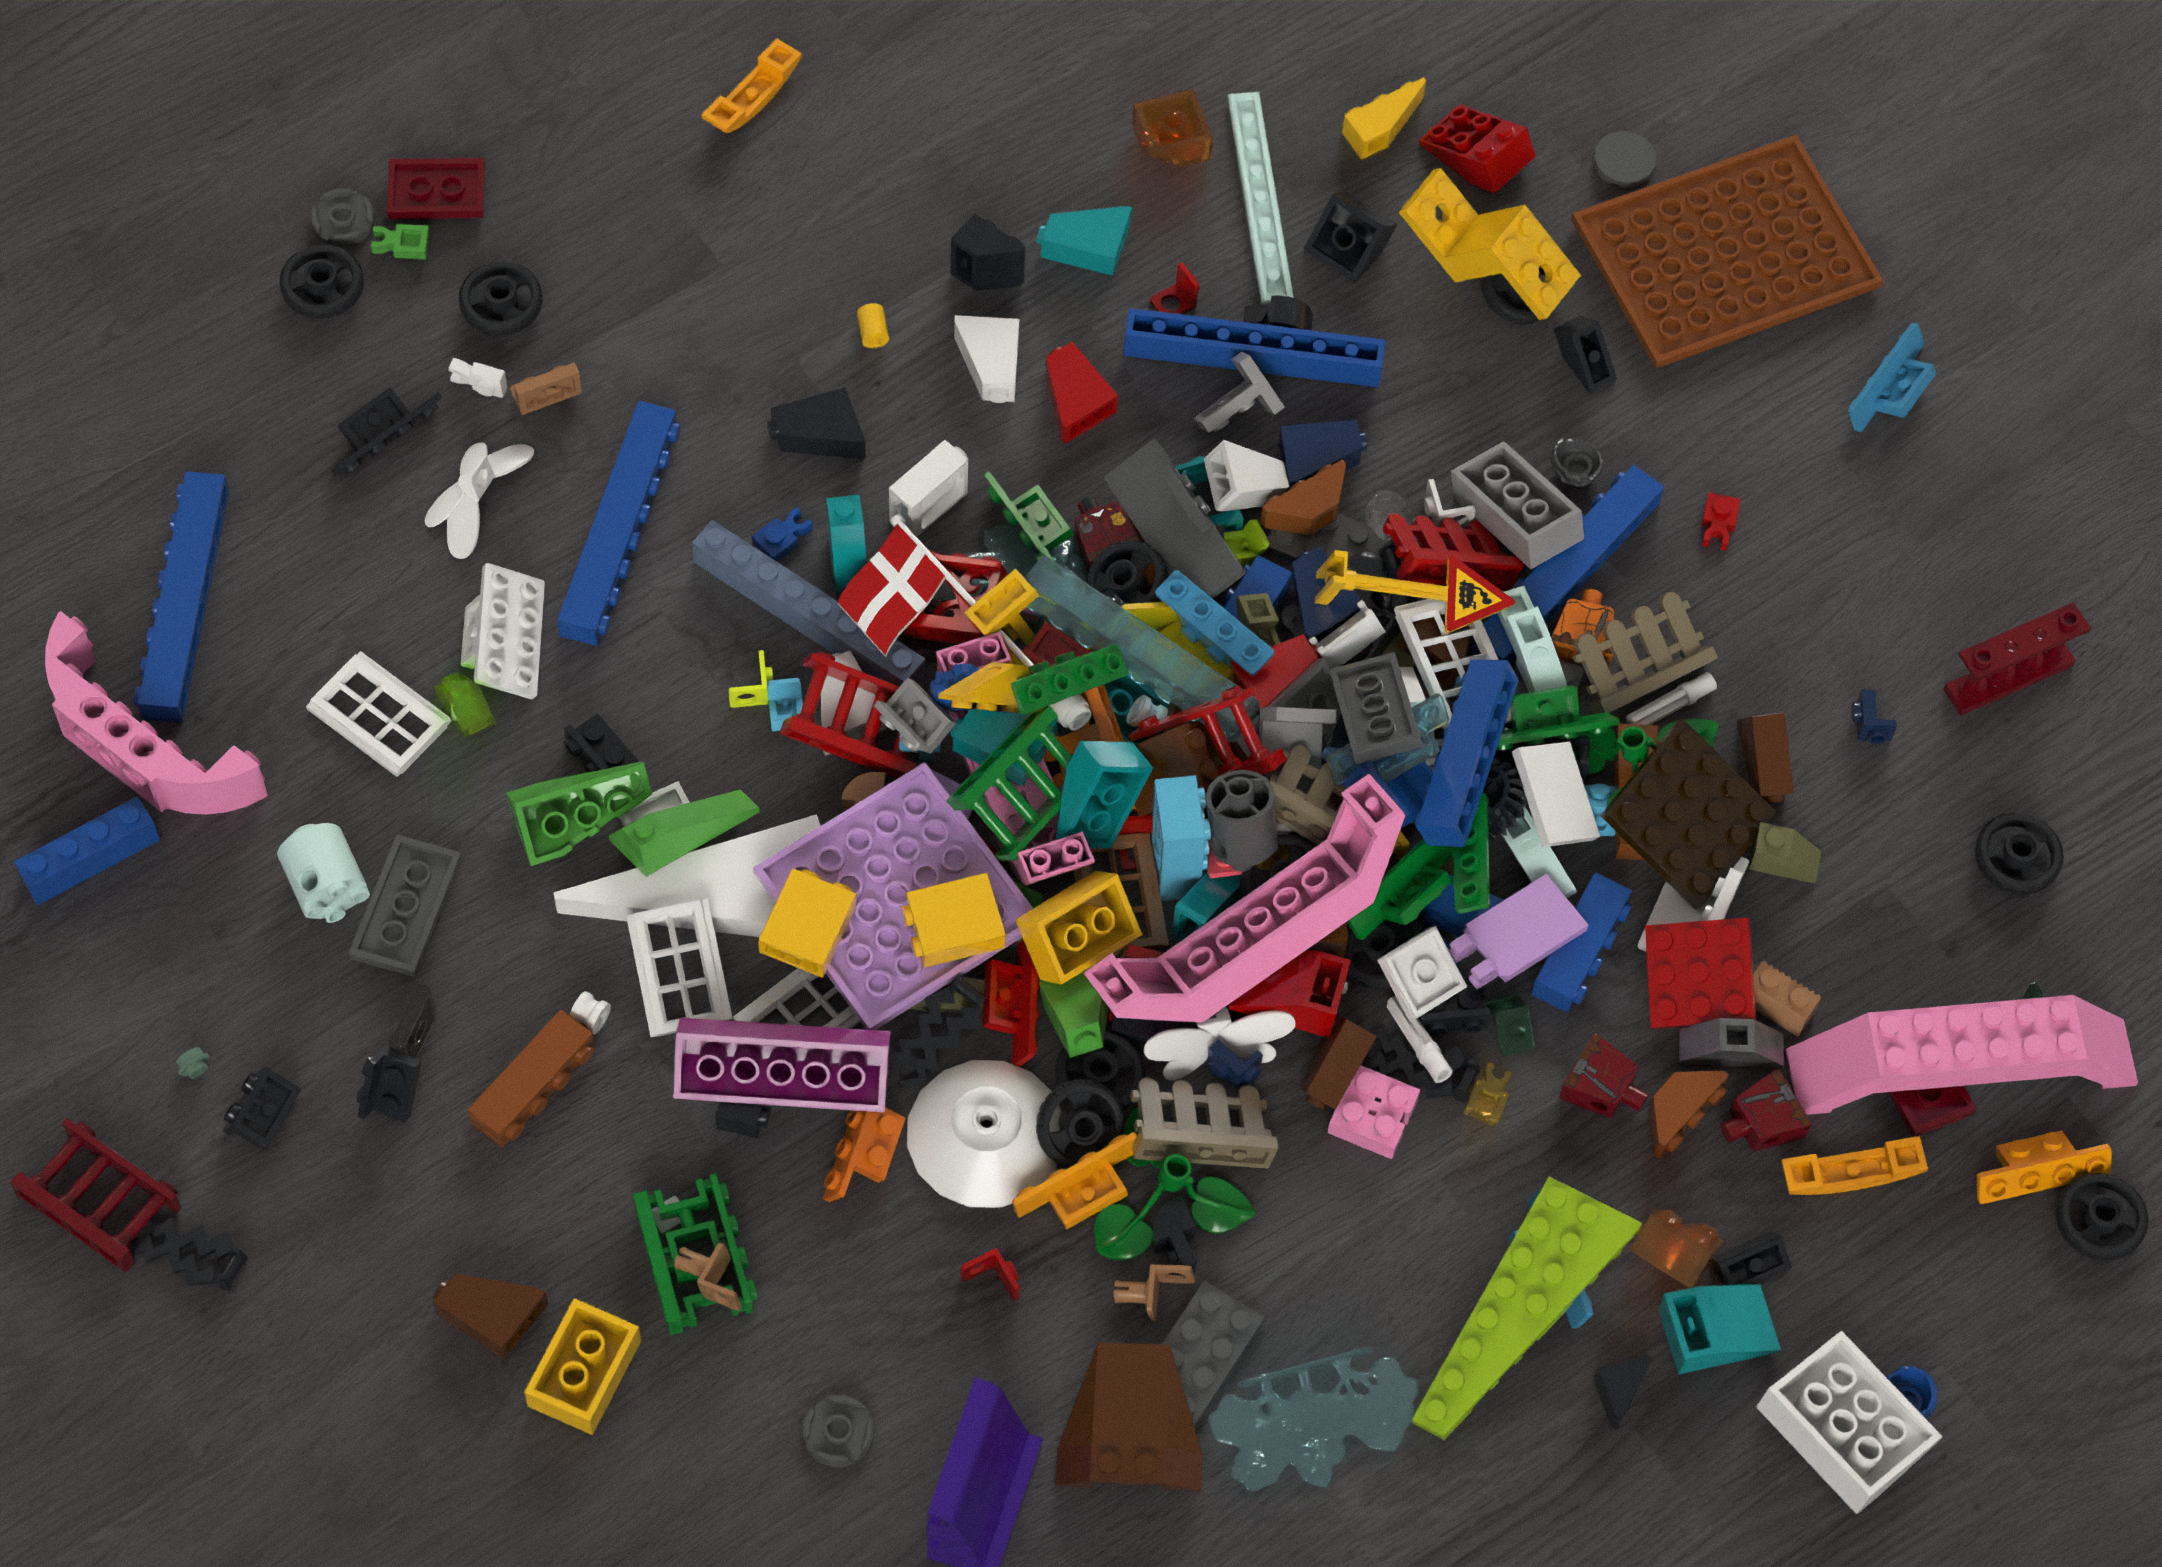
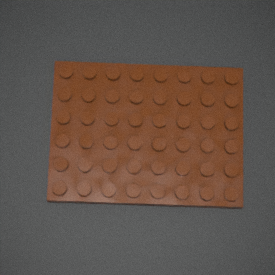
M1797 135L1574 212L1571 218L1572 223L1655 369L1882 287L1884 281Z

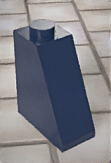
M1358 419L1280 426L1278 441L1281 461L1284 462L1290 485L1286 492L1296 482L1300 480L1306 481L1315 476L1327 464L1333 465L1343 459L1346 463L1345 471L1360 464L1361 452L1366 451L1367 441L1365 432H1360Z
M1321 547L1311 552H1303L1292 562L1293 584L1302 632L1308 642L1314 636L1318 643L1360 612L1357 603L1361 601V598L1354 590L1341 589L1328 605L1315 603V596L1325 586L1324 579L1316 578V571L1329 558Z

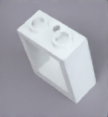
M944 440L889 487V521L895 515L900 514L905 519L904 524L918 537L968 494V457L965 452L957 446L953 447Z

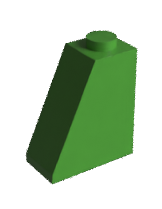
M1085 971L1062 985L1047 981L1039 982L1043 1009L1070 1058L1102 1048L1104 1043L1108 1006L1084 975Z

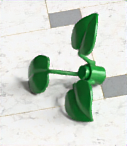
M1685 719L1713 748L1718 731V723L1707 719ZM1675 722L1667 724L1660 730L1657 735L1658 743ZM1637 726L1624 729L1618 739L1610 727L1604 733L1576 732V737L1585 735L1589 736L1590 772L1588 774L1600 772L1606 764V759L1613 761L1620 750L1623 758L1632 763V772L1634 774L1639 768L1638 763L1647 758L1649 747L1654 749L1657 746L1653 742V738L1647 737L1646 732ZM1619 788L1612 793V795L1609 797L1607 801V806L1611 803V801L1615 798V796L1620 792L1622 788Z
M1138 1106L1130 1114L1124 1125V1134L1126 1136L1135 1132L1134 1123L1136 1119L1140 1120ZM1173 1154L1166 1156L1161 1161L1134 1159L1132 1155L1126 1159L1136 1167H1144L1152 1163L1154 1168H1161L1158 1173L1159 1185L1137 1216L1130 1207L1122 1204H1113L1101 1210L1094 1224L1095 1249L1100 1255L1113 1260H1129L1143 1254L1151 1244L1153 1231L1150 1226L1141 1220L1146 1216L1164 1190L1176 1192L1182 1189L1183 1186H1186L1189 1198L1195 1200L1191 1207L1193 1220L1200 1228L1210 1233H1224L1236 1228L1251 1219L1255 1214V1210L1248 1199L1237 1188L1217 1177L1202 1178L1196 1186L1195 1193L1192 1186L1194 1180L1192 1177H1189L1191 1164L1182 1155Z

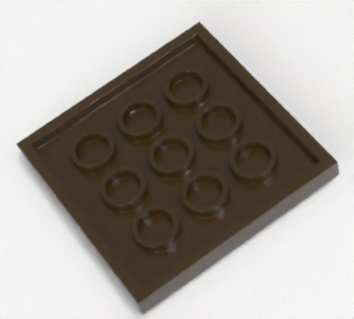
M1682 718L1674 723L1600 816L1696 910L1702 908L1710 898L1719 877L1724 879L1728 875L1730 868L1735 866L1754 842L1760 822L1768 824L1776 814V811Z

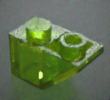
M458 673L447 675L440 680L441 684L433 687L436 696L451 718L456 730L464 737L496 723L481 688L463 673L460 675Z

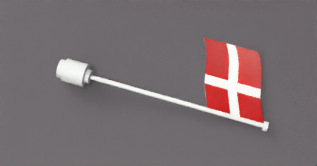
M900 514L895 515L891 519L890 523L894 529L880 550L850 580L838 600V605L885 657L898 636L928 606L945 579L970 606L976 603L904 524L905 519ZM1000 629L998 632H1000L1004 643L1025 665H1034ZM1080 694L1049 705L1058 715L1056 718L1063 727H1069L1072 731L1083 727L1089 721L1092 714L1089 710V704Z

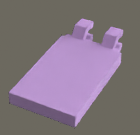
M1545 874L1467 923L1463 930L1464 934L1450 943L1451 949H1449V952L1455 963L1473 954L1476 950L1480 952L1485 960L1472 968V975L1469 976L1470 982L1476 989H1479L1497 976L1506 983L1586 932L1589 925L1552 879Z

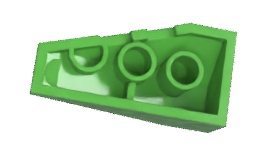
M642 761L539 782L507 792L506 795L530 866H534L566 855L573 850V846L583 839L598 833L599 828L615 817H621L650 797L652 790L645 764Z
M741 790L649 813L608 836L609 841L647 877L758 814L760 810Z

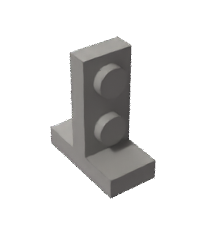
M1240 352L1231 359L1245 380L1194 418L1200 429L1208 433L1221 430L1229 423L1228 418L1237 411L1242 413L1251 408L1255 403L1254 399L1256 397L1264 409L1274 415L1285 408L1250 355Z

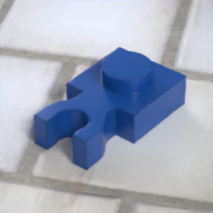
M796 507L790 511L783 523L776 517L753 534L752 543L761 552L777 562L798 546L797 536L806 535L813 530V522L808 519L803 524L795 523V521L801 518V510Z

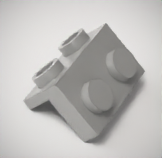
M910 678L903 682L887 703L878 700L874 704V707L881 713L879 716L881 722L892 730L897 729L903 735L900 739L901 742L913 752L921 750L931 754L951 731L953 726L957 724Z

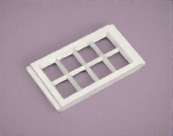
M1425 599L1396 606L1394 608L1395 618L1445 731L1449 727L1453 715L1446 698L1459 695L1461 687L1442 691L1435 672L1456 667L1462 680L1465 673L1463 666L1468 665L1470 660H1498V657L1481 620L1469 624L1470 629L1449 634L1445 632V625L1440 616L1445 614L1444 601ZM1434 617L1442 635L1420 640L1412 622ZM1473 635L1481 654L1459 659L1451 640ZM1445 642L1453 661L1431 666L1423 647ZM1509 709V712H1508V715H1507L1505 724L1511 722V711H1510V709Z

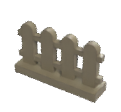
M1674 592L1664 593L1659 598L1661 612L1653 615L1649 607L1639 606L1631 612L1633 626L1625 629L1621 621L1610 620L1603 626L1605 640L1597 643L1595 637L1591 634H1582L1576 638L1574 645L1577 654L1572 657L1575 663L1582 662L1591 685L1586 687L1588 693H1595L1597 699L1588 703L1593 714L1610 713L1718 659L1713 646L1701 647L1699 641L1704 639L1701 631H1694L1686 612V609L1691 608L1688 600L1681 601L1679 595ZM1666 620L1675 643L1667 646L1658 626V623ZM1638 634L1647 657L1639 660L1630 640V637ZM1610 648L1619 671L1613 674L1610 673L1602 651ZM1679 651L1681 657L1673 660L1671 655ZM1651 665L1653 671L1645 674L1643 669ZM1623 679L1625 685L1617 688L1615 683Z
M1297 745L1290 752L1287 750L1283 751L1287 760L1284 762L1278 776L1272 774L1268 779L1274 789L1276 820L1319 845L1327 839L1343 802L1341 793L1346 788L1338 781L1340 771L1336 765L1325 763L1320 769L1315 768L1309 764L1311 758L1310 751L1302 745ZM1302 775L1313 780L1307 794L1296 788ZM1332 792L1342 797L1336 811L1326 806Z
M1143 1078L1140 1080L1136 1090H1132L1130 1094L1131 1102L1138 1103L1140 1120L1136 1119L1134 1123L1135 1132H1139L1132 1147L1134 1159L1161 1161L1166 1156L1179 1154L1186 1157L1190 1163L1268 1169L1279 1149L1277 1137H1272L1271 1129H1264L1262 1112H1265L1267 1109V1101L1260 1100L1259 1092L1252 1086L1246 1085L1241 1087L1237 1097L1234 1098L1227 1097L1225 1088L1218 1083L1207 1085L1203 1095H1194L1192 1086L1186 1081L1178 1080L1174 1082L1170 1093L1160 1092L1159 1085L1154 1079ZM1161 1104L1171 1105L1173 1122H1165L1163 1120ZM1195 1107L1205 1108L1207 1125L1197 1124ZM1229 1109L1238 1110L1240 1127L1231 1126Z

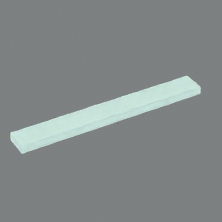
M1259 92L1228 94L1227 102L1261 304L1271 303V296L1293 297L1260 96Z

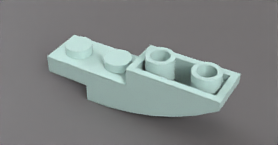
M1524 586L1505 591V594L1515 600V604L1497 614L1517 656L1516 665L1528 691L1535 692L1567 686L1558 655L1539 608L1533 606Z
M1524 807L1525 817L1516 818L1517 827L1509 826L1506 829L1507 836L1501 835L1531 883L1547 874L1565 897L1568 898L1575 894L1577 890L1551 847H1542L1534 820L1526 807Z

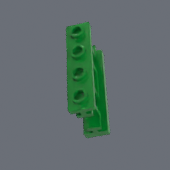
M716 1173L709 1175L708 1180H695L698 1197L665 1205L661 1189L654 1191V1194L651 1195L647 1194V1190L633 1194L637 1218L670 1336L683 1333V1327L690 1326L692 1328L697 1326L694 1309L716 1304V1302L704 1298L699 1288L700 1293L683 1297L686 1312L680 1313L669 1273L675 1272L678 1285L698 1281L699 1277L682 1270H677L674 1267L675 1258L679 1255L676 1247L677 1244L710 1236L713 1250H715L719 1242L725 1244L731 1257L732 1267L741 1295L738 1299L742 1305L740 1311L730 1308L732 1317L739 1315V1312L745 1311L746 1314L753 1313L752 1301L758 1300L753 1279L746 1280L743 1269L748 1268L744 1247L737 1248L734 1236L739 1235L735 1215L728 1216L725 1204L730 1203L726 1183L719 1184ZM712 1193L722 1233H717L714 1220L700 1224L695 1223L693 1213L709 1209L707 1194ZM654 1208H658L661 1221L675 1217L680 1219L681 1229L665 1233L668 1245L666 1248H662L652 1212ZM732 1285L724 1286V1288L734 1292Z

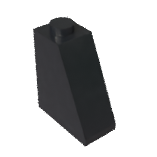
M845 387L771 408V421L767 422V428L771 440L778 441L782 452L857 459L866 457L865 438Z

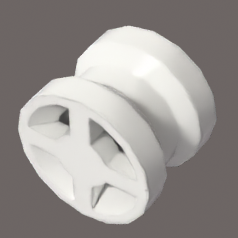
M1142 695L1132 705L1126 721L1129 725L1136 727L1139 721L1156 715L1157 719L1167 717L1168 709L1162 705H1154L1151 698Z
M584 991L575 1001L569 1016L586 1026V1029L596 1034L605 1024L611 1010V1004L606 1001L598 1002L594 999L593 994Z

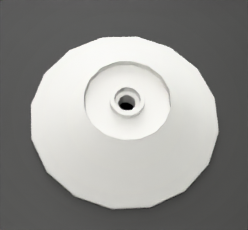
M971 1060L943 1070L927 1086L920 1090L908 1115L907 1148L918 1174L940 1196L967 1207L1002 1208L1013 1204L1012 1200L1016 1198L1021 1190L1028 1186L1036 1187L1047 1181L1049 1175L1057 1169L1058 1164L1053 1162L1044 1153L1036 1133V1119L1039 1108L1052 1091L1032 1072L1005 1061ZM1059 1105L1052 1114L1050 1132L1060 1130L1059 1116L1062 1111ZM984 1120H989L993 1125L985 1128L980 1123Z

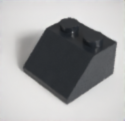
M1348 192L1335 193L1330 198L1304 249L1353 281H1358L1383 252L1398 224Z

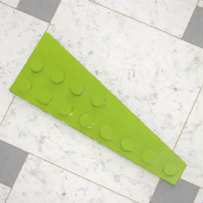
M1549 1176L1413 1416V1424L1445 1440L1470 1414L1478 1401L1499 1383L1498 1380L1513 1364L1516 1365L1528 1348L1553 1326L1569 1309L1578 1295L1589 1284H1592L1599 1277L1598 1274L1613 1258L1616 1259L1627 1243L1636 1234L1640 1233L1643 1228L1642 1223Z

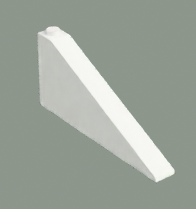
M813 815L689 852L647 877L638 868L557 891L553 893L556 910L560 914L627 921L626 916L634 913L708 898L715 932L760 937L776 903L754 874L753 867L821 825L817 815ZM692 915L673 919L675 927L695 929ZM665 920L651 924L667 926V921Z

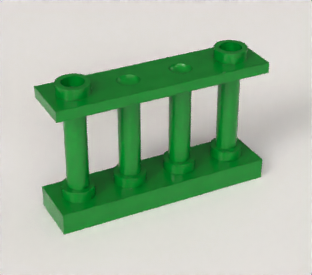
M1050 706L1030 712L946 800L954 811L974 809L999 838L1004 846L994 855L998 861H1016L1018 859V852L1029 849L1027 844L1060 810L1064 782L1057 788L1028 754L1030 752L1028 747L1034 740H1041L1065 770L1072 758L1070 753L1050 731L1052 728L1050 724L1058 716ZM1013 763H1018L1047 796L1048 799L1037 811L1031 807L1007 779L1008 773L1006 770ZM991 786H996L1026 821L1014 835L984 801V793Z

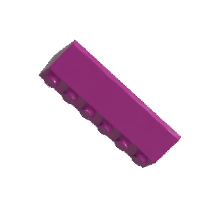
M680 1018L676 1030L673 1099L885 1112L891 1031Z

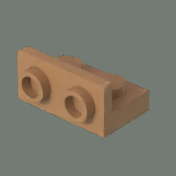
M575 362L566 366H557L550 372L536 377H527L520 383L512 385L510 391L521 415L581 394L580 373Z

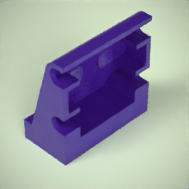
M977 1377L973 1381L927 1512V1516H929L927 1521V1537L929 1538L927 1558L953 1567L1002 1566L1043 1444L1042 1437L1028 1433L1002 1389L989 1381Z

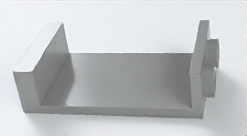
M1288 707L1260 708L1259 740L1263 748L1267 747L1269 752L1279 748L1290 752L1295 746L1302 745L1310 751L1311 758L1309 764L1320 769L1322 759V724L1336 723V710ZM1282 763L1274 771L1263 774L1262 776H1264L1267 779H1269V777L1272 774L1278 776L1284 763ZM1302 775L1296 788L1307 794L1313 780ZM1277 821L1278 835L1295 832Z

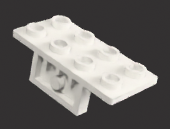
M486 563L482 567L480 595L465 607L461 666L469 669L475 668V683L531 700L537 696L545 587L543 580L490 563Z
M1741 857L1735 866L1730 868L1728 875L1724 879L1719 877L1710 898L1702 908L1696 910L1666 881L1647 925L1725 919L1749 860ZM1644 929L1638 943V948L1646 952Z

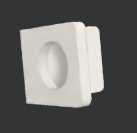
M1434 479L1428 480L1426 497L1424 498V509L1427 517L1432 516L1435 527H1439L1444 518H1453L1459 515H1465L1466 517L1457 522L1462 528L1467 527L1470 521L1474 520L1475 507L1467 506L1443 511Z

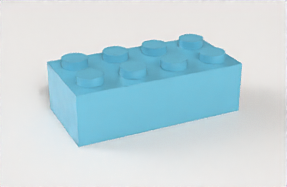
M1196 775L1155 779L1151 842L1161 901L1181 899L1206 874V869H1208L1207 855L1209 854L1208 839L1211 838L1209 819L1204 817V808H1206L1204 788H1198Z

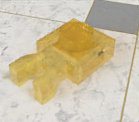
M1488 1062L1482 1074V1081L1477 1079L1463 1113L1496 1127L1509 1096V1093L1502 1090L1510 1081L1512 1073L1506 1070L1502 1079H1497L1492 1074L1494 1064Z

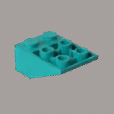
M1760 1285L1697 1286L1665 1293L1661 1299L1658 1311L1678 1375L1781 1352Z

